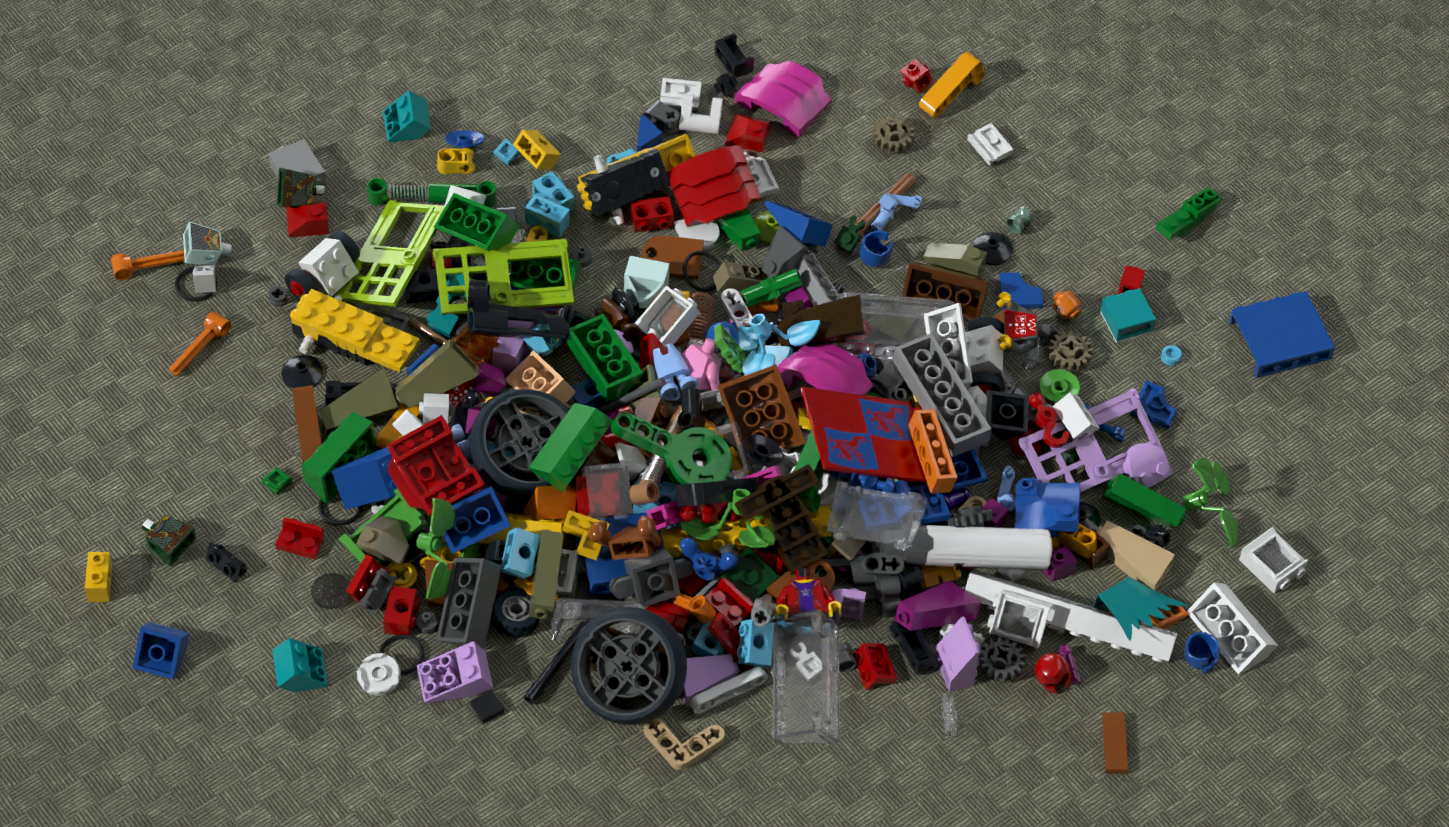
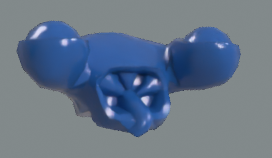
M685 538L680 542L682 553L693 563L695 573L704 580H712L715 576L735 568L739 563V559L734 552H726L722 554V557H719L713 553L700 551L693 538Z

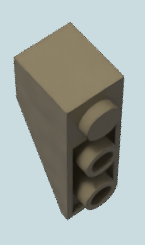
M723 262L713 276L717 291L720 293L730 288L740 292L759 284L762 280L770 278L762 271L761 266Z

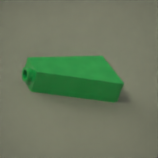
M748 209L715 221L719 230L741 251L753 249L760 245L761 233Z
M1120 473L1110 479L1102 495L1103 498L1171 529L1176 528L1178 525L1181 526L1186 518L1184 514L1185 507Z

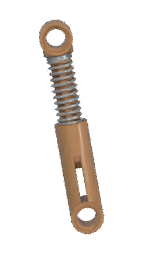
M682 405L672 407L670 411L671 420L665 430L672 434L682 433V428L679 427L677 421L679 414L682 412ZM660 440L658 444L664 446V443ZM654 454L653 460L639 484L631 486L630 499L634 505L653 503L658 500V484L667 468L664 458Z

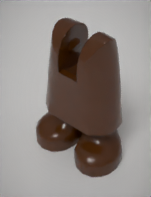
M605 297L601 302L604 309L597 307L594 311L596 317L604 314L613 329L623 333L622 336L627 342L637 341L640 337L639 327L631 323V318L615 301Z

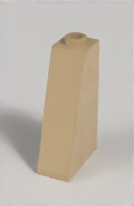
M1107 520L1103 527L1100 526L1096 532L1110 544L1108 558L1129 577L1157 591L1173 565L1175 554Z

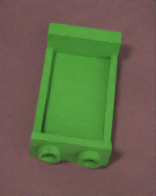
M397 488L394 490L396 496L350 537L345 533L339 538L360 563H362L365 554L356 543L366 524L380 516L397 520L401 523L404 535L408 541L428 523L423 517L426 513L422 509L409 507ZM374 558L380 565L385 562L384 560Z

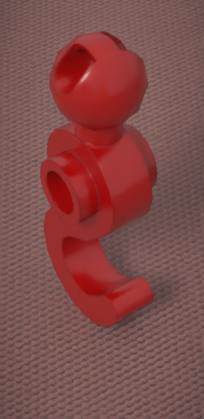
M1033 393L1029 397V404L1038 410L1035 420L1039 427L1045 429L1043 432L1044 442L1052 448H1061L1066 444L1069 432L1064 431L1060 439H1055L1051 436V431L1057 421V413L1054 409L1044 406L1045 398L1041 393Z
M728 502L718 503L716 506L714 504H703L698 509L692 506H684L680 511V516L685 522H692L695 518H699L701 522L710 524L717 521L721 513L726 512ZM731 509L729 513L732 515L731 521L736 522L739 520L740 515L735 514L734 510Z

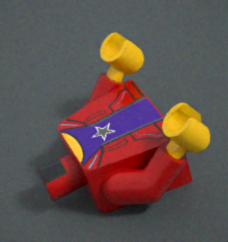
M800 568L796 570L797 580H790L788 586L783 587L778 595L774 617L777 619V616L781 614L785 616V620L824 618L828 610L829 616L833 617L834 611L839 612V615L842 614L841 604L835 600L832 593L825 585L821 584L819 579L809 578V569Z

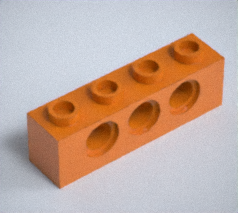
M935 409L915 410L908 426L930 493L951 492L958 477Z

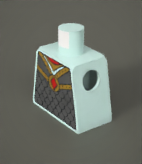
M193 222L188 223L183 234L185 263L215 265L220 255H230L231 244L221 243V233L218 230Z

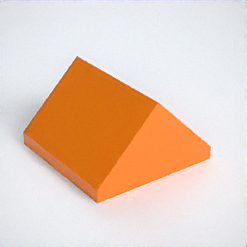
M568 485L563 493L554 486H537L523 510L524 515L534 519L566 518L569 510L575 512V485Z

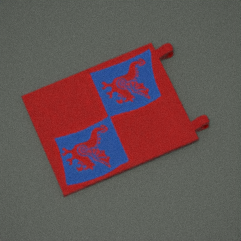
M809 387L801 388L824 470L927 483L908 426L915 410H923L921 407L912 408L911 403L908 401Z

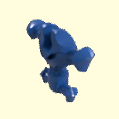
M830 471L833 479L836 480L838 476L847 479L850 486L862 494L883 491V494L887 495L894 488V481L891 478L884 482L880 481L876 476Z

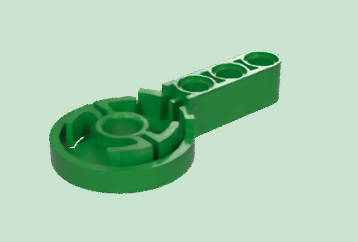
M628 412L619 413L611 423L610 428L614 435L664 458L667 468H670L674 477L681 484L722 481L730 472L732 465L730 448L719 434L710 429L694 427L680 434H672ZM619 421L624 422L626 427H622ZM638 430L644 432L645 437L641 436ZM657 439L661 440L664 446L658 444ZM692 455H702L706 461L705 466L697 465L693 461Z

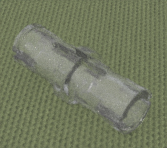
M944 693L941 695V719L944 723V736L949 738V732H951V738L958 735L956 723L958 712L955 710V696L950 693V698H948V693Z

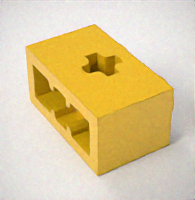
M522 129L513 144L539 170H552L561 156L538 130Z
M88 552L85 580L87 601L109 602L112 577L110 552Z

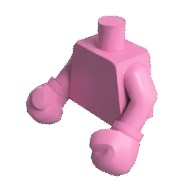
M706 338L703 346L692 344L681 353L691 374L689 376L695 377L699 383L697 389L706 391L718 389L717 385L720 384L719 369L722 363L721 358L713 353L717 345L710 338Z

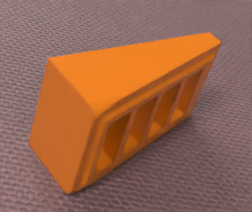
M1165 604L1176 615L1170 610L1161 608L1158 609L1165 616V619H1158L1149 615L1153 626L1166 630L1186 618L1188 613L1182 606Z

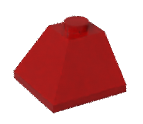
M733 114L725 145H741L742 149L763 153L772 121Z
M326 200L313 201L312 204L286 207L289 238L329 234Z

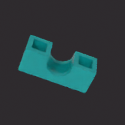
M463 274L450 275L446 282L447 286L465 285ZM448 293L449 304L456 300L467 302L466 293ZM438 296L436 301L438 305L435 311L431 310L427 317L428 327L451 339V333L460 319L455 314H441L440 298Z

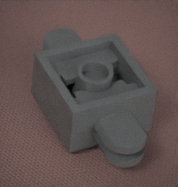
M662 548L653 551L650 557L625 560L627 574L612 579L610 590L618 599L632 596V600L640 608L679 596L680 590L677 580L692 575L693 564L685 556L673 559Z

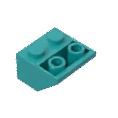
M410 90L383 110L388 142L416 140L431 129L426 99Z
M288 638L272 650L278 687L292 692H300L328 686L321 648Z

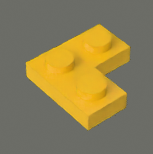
M569 510L562 531L581 537L576 554L597 560L602 545L591 541L588 532L592 523L600 522V520Z

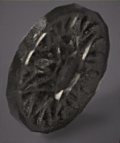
M324 574L313 582L311 587L312 599L322 608H338L344 605L350 598L346 592L350 583L340 574Z

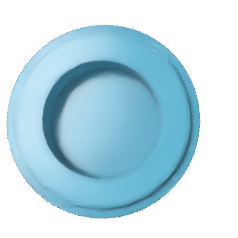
M1169 345L1163 348L1161 353L1163 363L1169 366H1175L1180 363L1182 351L1177 346Z

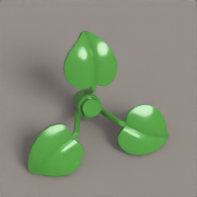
M1207 458L1199 459L1191 468L1198 473L1205 486L1196 492L1184 495V506L1187 511L1198 508L1200 512L1219 511L1222 525L1230 542V548H1232L1239 535L1238 525L1233 514L1229 510L1226 511L1225 508L1205 507L1208 503V493L1214 492L1218 488L1223 496L1230 493V481L1218 461L1211 464Z
M736 489L733 492V500L728 502V508L718 525L716 521L706 524L701 522L699 518H695L692 522L680 521L682 529L695 539L709 540L718 536L717 530L722 528L731 509L734 510L735 514L740 515L734 504L750 495V492L746 489ZM762 514L754 519H763ZM750 520L746 522L748 530H743L739 534L740 542L748 547H768L769 545L772 546L775 542L774 535L768 528L763 526L752 528Z
M438 498L432 499L431 532H422L417 538V547L421 550H426L425 554L431 555L438 561L433 569L426 599L429 600L442 597L447 593L451 577V570L447 569L448 563L433 552L441 550L442 546L449 548L448 544L444 543L439 536L445 535L446 530L453 526L455 511L449 502ZM476 542L461 549L463 550L461 558H480L483 543Z

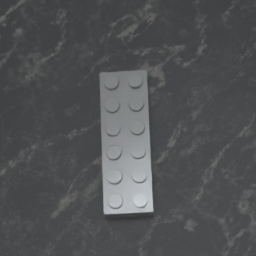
M930 333L895 347L894 364L923 410L935 409L951 457L988 443L991 427L933 334Z

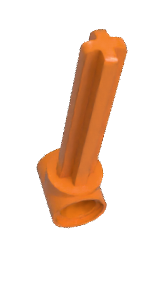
M184 250L131 259L127 254L119 253L111 258L114 277L117 280L129 279L134 270L185 261Z
M215 311L210 312L204 321V331L170 366L169 371L174 376L180 375L214 337H224L229 332L232 324L231 321Z
M680 593L679 596L666 600L688 610L689 614L696 617L702 624L709 623L716 615V610L702 595L691 598Z

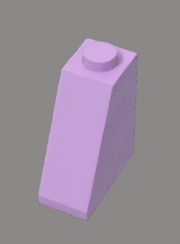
M732 654L687 658V675L683 687L685 707H691L689 702L694 696L738 675L737 662H733Z

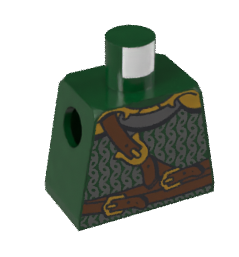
M279 167L277 206L291 207L312 204L313 195H324V184L314 183V175Z
M167 515L163 516L157 523L147 519L142 525V530L147 532V546L170 567L196 540L195 528Z

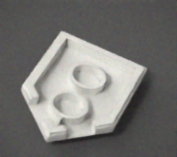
M743 151L761 198L776 194L779 191V187L766 159L750 156L747 152Z

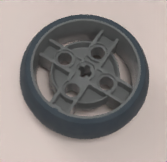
M531 389L508 391L487 403L477 415L470 435L472 460L483 480L489 486H493L499 493L520 500H529L537 486H552L529 470L528 467L566 416L569 409L555 397ZM518 408L536 410L550 419L545 420L534 414H521ZM495 418L500 425L495 439L496 449L488 452L486 431L492 419ZM510 424H517L520 430H514ZM544 431L549 437L543 438L539 432ZM523 442H524L525 444H528V443H529L530 446H529V447H528L527 445H526V446H523L522 444H523ZM504 451H510L513 457H507ZM507 468L516 474L532 475L535 481H523L513 478L504 473L503 470Z
M638 607L615 608L597 616L579 635L571 659L572 679L580 698L596 715L617 724H643L664 714L678 699L687 675L686 652L675 629L661 616ZM623 622H634L645 626L639 635L624 633L614 637L606 630L612 625ZM641 643L646 646V653L644 655L639 652V645ZM661 644H663L669 663L667 682L660 677L661 659L657 649ZM611 646L615 647L617 651L614 658L609 654ZM592 650L599 655L597 672L601 683L597 688L592 680L590 671ZM626 662H632L631 667L633 669L627 670L626 667L628 665ZM644 674L649 677V684L647 686L641 681ZM613 677L618 678L620 682L618 688L612 685ZM645 695L652 701L648 706L633 710L613 705L618 697L632 699Z

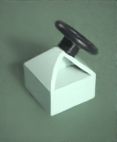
M634 256L629 257L624 274V291L620 288H614L612 300L631 318V323L636 321V309L648 308L654 301V298L666 286L669 287V263Z

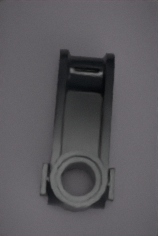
M897 621L891 622L889 630L898 642L914 673L918 675L927 668H936V657L921 629L910 631L907 628H901L902 625Z

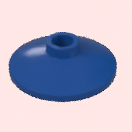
M461 130L448 133L445 136V141L452 146L459 147V149H471V147L482 144L485 141V137L479 132Z

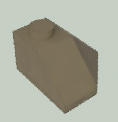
M383 516L366 524L356 543L365 555L367 554L398 565H402L410 548L401 523Z

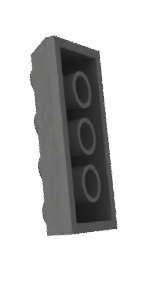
M454 558L436 639L437 642L463 646L474 641L484 649L502 565L480 558Z

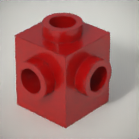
M915 59L900 71L903 76L902 82L909 89H914L919 94L934 83L927 65L924 63L920 64Z

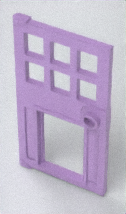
M1135 388L1088 409L1098 426L1135 410L1150 440L1147 443L1156 445L1163 450ZM1062 421L1055 424L1051 431V436L1064 429L1068 431ZM1045 429L1018 439V443L1022 451L1024 450L1036 477L1042 483H1050V480L1064 475L1067 483H1075L1070 471L1084 466L1090 479L1080 483L1081 493L1110 480L1119 473H1124L1123 463L1126 461L1127 453L1124 452L1106 460L1093 433L1081 440L1080 437L1073 439L1069 432L1071 443L1061 448L1050 447L1052 451L1040 457L1037 456L1032 444L1043 439ZM1074 447L1081 461L1067 466L1061 453ZM1054 456L1060 470L1046 475L1041 462Z

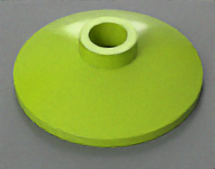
M765 211L758 214L754 218V222L761 233L760 241L771 244L780 225L770 211Z

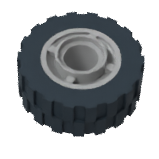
M523 589L507 590L498 596V599L494 602L493 621L495 622V627L501 633L517 638L525 637L527 634L530 635L533 630H536L540 619L529 617L531 596Z

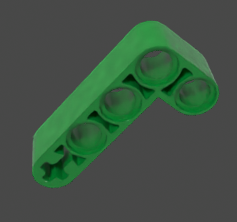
M811 430L794 471L810 464L820 481L824 469L814 434ZM818 485L798 495L808 511L816 512L819 509L820 495L817 490Z

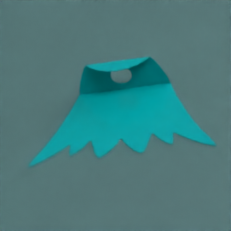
M1127 577L1097 595L1094 608L1101 610L1109 609L1119 622L1128 640L1131 641L1132 625L1140 630L1138 620L1152 627L1153 623L1149 615L1165 619V616L1158 608L1171 611L1165 604L1174 606L1188 605L1165 596L1131 577Z

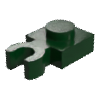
M852 215L849 220L850 226L847 228L843 225L833 242L850 253L853 252L862 237L858 234V231L862 230L866 225V222L861 220L859 225H855L857 219L855 215Z

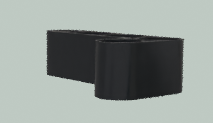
M759 477L675 485L677 506L732 502L733 492L736 489H746L750 494L756 492L759 487Z

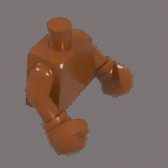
M642 516L638 521V526L626 527L614 536H611V533L607 530L608 522L604 520L592 523L588 532L591 541L610 548L613 560L650 557L654 549L661 545V537L657 532L655 521L648 516Z

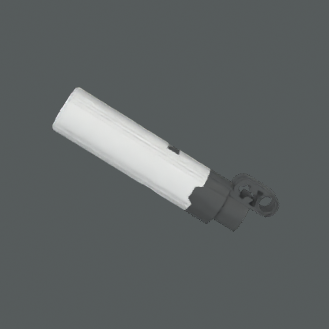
M904 524L902 532L884 531L881 533L880 554H870L861 561V570L867 575L891 576L901 572L904 565H962L963 567L1046 570L1050 565L1052 556V539L1047 529L967 526L960 528L955 526ZM868 559L876 562L877 567L875 570H870L867 567ZM892 560L894 564H897L894 570H892L891 566L882 568L883 564H889Z

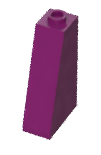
M948 581L899 602L895 621L910 631L955 624L961 617H965L966 622L977 619L981 601L953 582Z

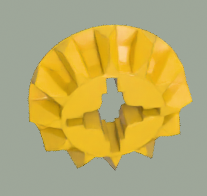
M390 563L386 566V568L392 571L391 575L396 577V574L400 576L404 574V579H396L393 586L412 588L414 582H417V571L411 563H402V565Z

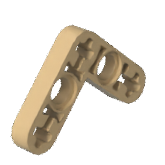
M659 718L644 723L645 736L676 770L686 769L721 746L725 738V732L722 727L711 725L681 744ZM650 726H657V732L654 729L650 730ZM712 733H713L714 735H718V734H719V738H718V739H717L716 737H712V738H711V734H712ZM668 739L672 741L673 744L671 747L666 748L663 747L660 743L663 740ZM698 743L703 746V749L696 752L692 750L691 746ZM676 755H677L679 758L684 757V761H681V760H677V761H676Z

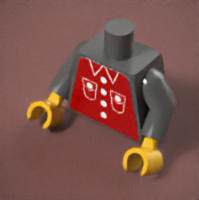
M1002 292L998 295L1001 299L997 301V305L999 307L1006 305V309H1004V334L997 340L1001 342L999 345L1001 351L1022 355L1037 347V336H1049V324H1037V314L1035 312H1031L1011 300V296L1007 292Z

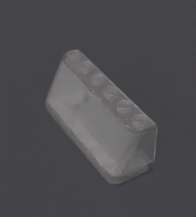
M854 292L842 293L838 299L860 295L865 335L847 337V342L835 343V346L846 350L854 356L860 353H867L873 358L893 359L895 347L927 335L924 320L925 313L954 305L955 303L950 300Z
M820 609L789 615L787 619H785V616L777 619L774 618L773 667L771 669L773 677V687L771 690L773 697V708L771 710L773 728L771 734L773 741L778 744L838 743L840 740L839 630L836 622Z

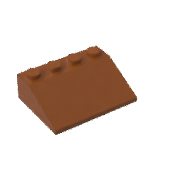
M777 364L717 385L747 465L755 463L745 455L742 448L743 441L747 436H765L785 450L806 443Z

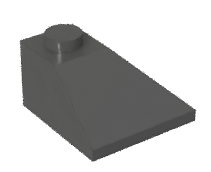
M779 226L763 259L762 271L769 277L796 269L807 247L783 226Z

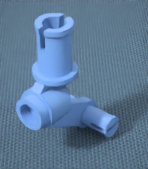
M885 193L878 202L881 204L880 214L870 226L875 231H882L889 220H893V210L897 205L916 209L921 205V196L909 197Z
M1007 466L1002 474L1003 478L997 502L1007 508L1008 511L1014 513L1016 512V498L1009 492L1015 478V472L1013 468L1011 469V466Z

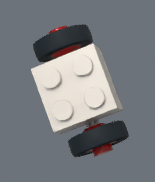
M336 230L298 262L303 271L292 269L286 274L285 283L291 293L299 300L304 294H308L311 289L332 297L358 273L354 262L360 257V250L349 235Z
M978 317L969 322L968 332H965L973 381L969 387L978 386L987 396L988 390L1001 392L1002 389L1001 379L995 373L1002 372L1003 351L999 349L1001 342L997 340L1004 334V324L996 318Z

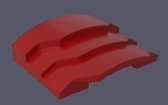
M741 145L718 148L699 154L678 164L667 172L671 188L687 227L700 222L710 224L731 214L745 211L749 204L762 200Z
M442 415L386 445L392 456L388 473L409 507L424 509L428 516L432 515L433 498L446 500L452 505L485 488V484L476 469L470 467L453 439V432Z

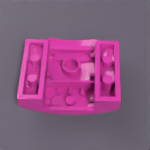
M792 61L776 65L767 64L759 74H756L749 83H746L735 94V103L749 111L756 105L761 106L782 118L783 129L798 138L832 101L829 95L824 92L822 78Z
M829 343L815 346L804 345L777 366L783 383L789 387L800 378L817 389L866 395L873 388L872 382L866 376L864 363L846 350Z

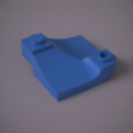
M1024 478L1017 482L1015 528L1047 529L1051 537H1058V532L1079 531L1080 483H1042L1038 478Z

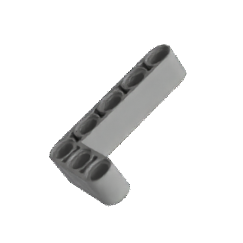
M807 247L797 270L802 279L803 285L801 286L813 306L851 297V295L837 293L814 253ZM861 297L863 318L868 322L876 306L871 300Z

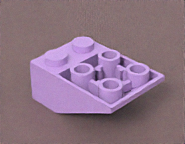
M961 617L936 645L935 657L949 692L974 686L975 677H977L976 668L979 665L978 656L981 654L979 643L974 641L972 626L967 624L965 617Z
M474 641L417 665L424 703L471 697L493 688L486 652Z

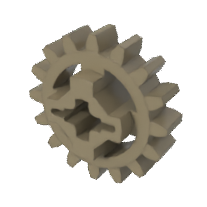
M888 115V119L881 117V122H875L872 140H875L876 146L881 145L882 151L886 148L888 153H891L892 150L899 153V149L906 151V146L911 147L914 141L915 129L911 127V122L906 123L905 117L899 119V115H896L895 118Z
M1062 331L1060 337L1055 335L1054 340H1050L1048 348L1049 360L1054 361V366L1061 365L1063 370L1066 367L1069 372L1072 371V368L1079 371L1080 366L1086 368L1087 362H1091L1093 353L1091 342H1086V336L1081 338L1079 332L1073 335L1072 331H1069V334L1066 335Z

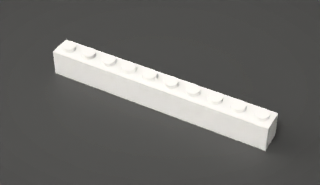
M972 570L969 574L965 591L980 600L981 603L988 605V608L991 610H996V607H993L996 594L1000 595L1002 590H1007L1052 604L1047 617V624L1052 629L1061 630L1063 628L1070 630L1069 633L1074 636L1082 637V635H1086L1093 642L1102 643L1105 641L1111 643L1113 648L1119 650L1127 648L1132 650L1131 653L1138 656L1150 655L1153 660L1164 663L1165 660L1169 661L1171 658L1177 633L1139 622L1140 630L1132 625V638L1129 641L1119 622L1110 612ZM1006 601L1004 610L1009 611V615L1020 618L1022 615L1028 617L1030 622L1036 623L1039 610Z

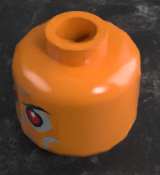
M1060 291L1053 297L1055 301L1052 304V309L1062 320L1068 319L1071 321L1081 313L1082 303L1072 291Z

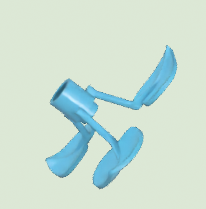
M763 314L753 316L750 320L751 327L739 326V346L743 351L750 352L756 350L760 345L762 352L761 354H754L745 360L742 367L744 374L747 375L775 365V355L773 353L766 354L764 341L771 335V329L784 339H789L791 345L800 346L814 338L820 327V320L797 323L787 330L788 335L775 327L772 322L768 323Z

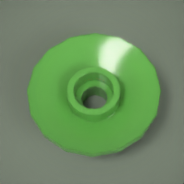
M1054 369L1046 372L1041 377L1039 389L1048 401L1057 403L1068 393L1078 396L1080 383L1071 372L1063 369Z

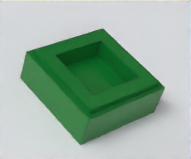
M275 467L262 479V484L276 495L292 483V478L278 467Z

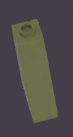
M450 339L396 386V398L402 405L406 404L409 408L418 405L419 402H423L424 393L441 394L479 375V367Z
M386 370L378 371L321 409V417L318 418L321 430L326 429L327 435L330 434L352 412L370 421L395 413L398 410V406Z
M542 530L538 553L534 561L536 567L533 572L529 617L551 619L555 603L564 533Z

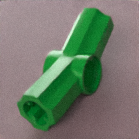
M796 268L782 275H775L762 280L759 284L740 291L745 305L749 307L761 301H768L783 295V292L800 287L803 283Z

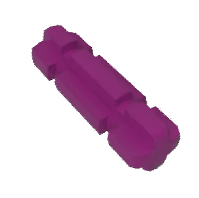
M1069 645L1061 646L1059 653L1068 662L1073 675L1071 685H1075L1081 679L1079 674H1077L1078 669L1074 656H1072V649Z

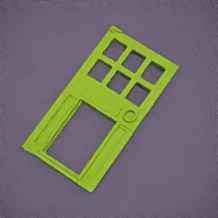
M389 200L361 249L360 257L354 262L358 273L341 287L336 294L342 297V302L396 306L437 232V229L433 226L445 206L401 203L396 200ZM402 211L427 213L408 248L383 246ZM363 265L372 266L367 276L358 275ZM380 266L388 267L383 277H374ZM396 268L405 269L400 279L391 278ZM354 282L362 283L357 293H348ZM370 284H379L373 295L365 294ZM387 285L395 286L390 296H381Z
M567 239L509 243L491 251L477 246L433 249L441 314L468 313L469 274L487 273L488 283H490L489 303L520 308L574 304L567 254ZM484 255L486 266L468 267L467 256ZM461 257L462 268L445 269L443 258ZM561 257L565 286L511 290L508 261ZM463 274L465 285L447 287L446 276ZM448 293H466L467 303L449 304Z

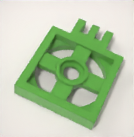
M720 323L714 328L715 344L721 350L723 358H726L727 363L731 364L732 369L742 373L746 353Z

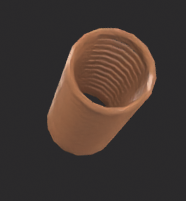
M699 292L692 294L689 298L692 300L698 298L705 299L712 303L711 305L705 301H694L710 305L708 307L698 304L696 307L699 311L708 312H700L701 315L708 317L698 315L697 318L701 319L694 320L706 324L692 322L687 329H689V335L696 336L690 337L691 340L688 342L703 346L705 342L703 340H706L705 332L711 325L715 300L709 294ZM690 328L700 329L704 331L692 330ZM693 331L695 333H702L704 335L694 334L690 332ZM682 345L680 346L682 351L686 350Z

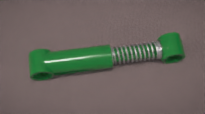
M373 178L367 183L368 201L376 206L383 205L388 199L392 200L393 198L394 200H400V198L401 200H407V198L408 200L411 198L414 200L415 198L416 201L418 198L419 200L422 198L423 201L426 199L429 203H446L450 185L486 195L484 205L491 208L497 202L496 185L488 180L482 181L479 184L429 183L428 187L426 185L425 187L423 185L421 187L419 185L418 187L416 185L414 187L412 185L411 187L409 185L407 187L405 185L403 187L402 185L394 187V184L393 186L388 185L381 178Z

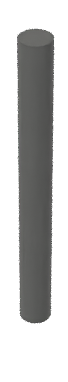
M661 377L597 409L605 414L666 385V381Z

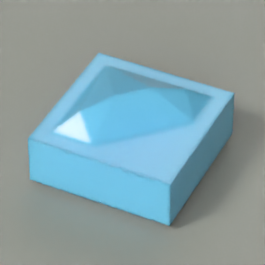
M506 138L493 151V154L509 166L520 152Z

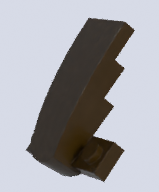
M860 295L833 300L808 309L804 308L803 300L782 303L784 319L780 321L778 329L788 335L787 330L797 323L820 320L821 324L816 335L804 345L815 346L826 343L847 342V337L865 335ZM777 333L781 346H791L793 348L792 354L804 346H793L790 344L789 339L786 340Z
M810 464L788 475H780L768 479L758 487L756 492L734 504L745 523L762 514L767 528L774 535V544L790 575L795 573L797 569L805 568L829 554L818 536L817 528L808 516L809 511L798 497L799 494L818 485L820 482Z

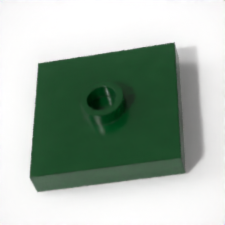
M748 547L738 557L739 563L737 566L723 572L719 578L725 577L754 603L756 598L761 597L767 591V588L780 577Z

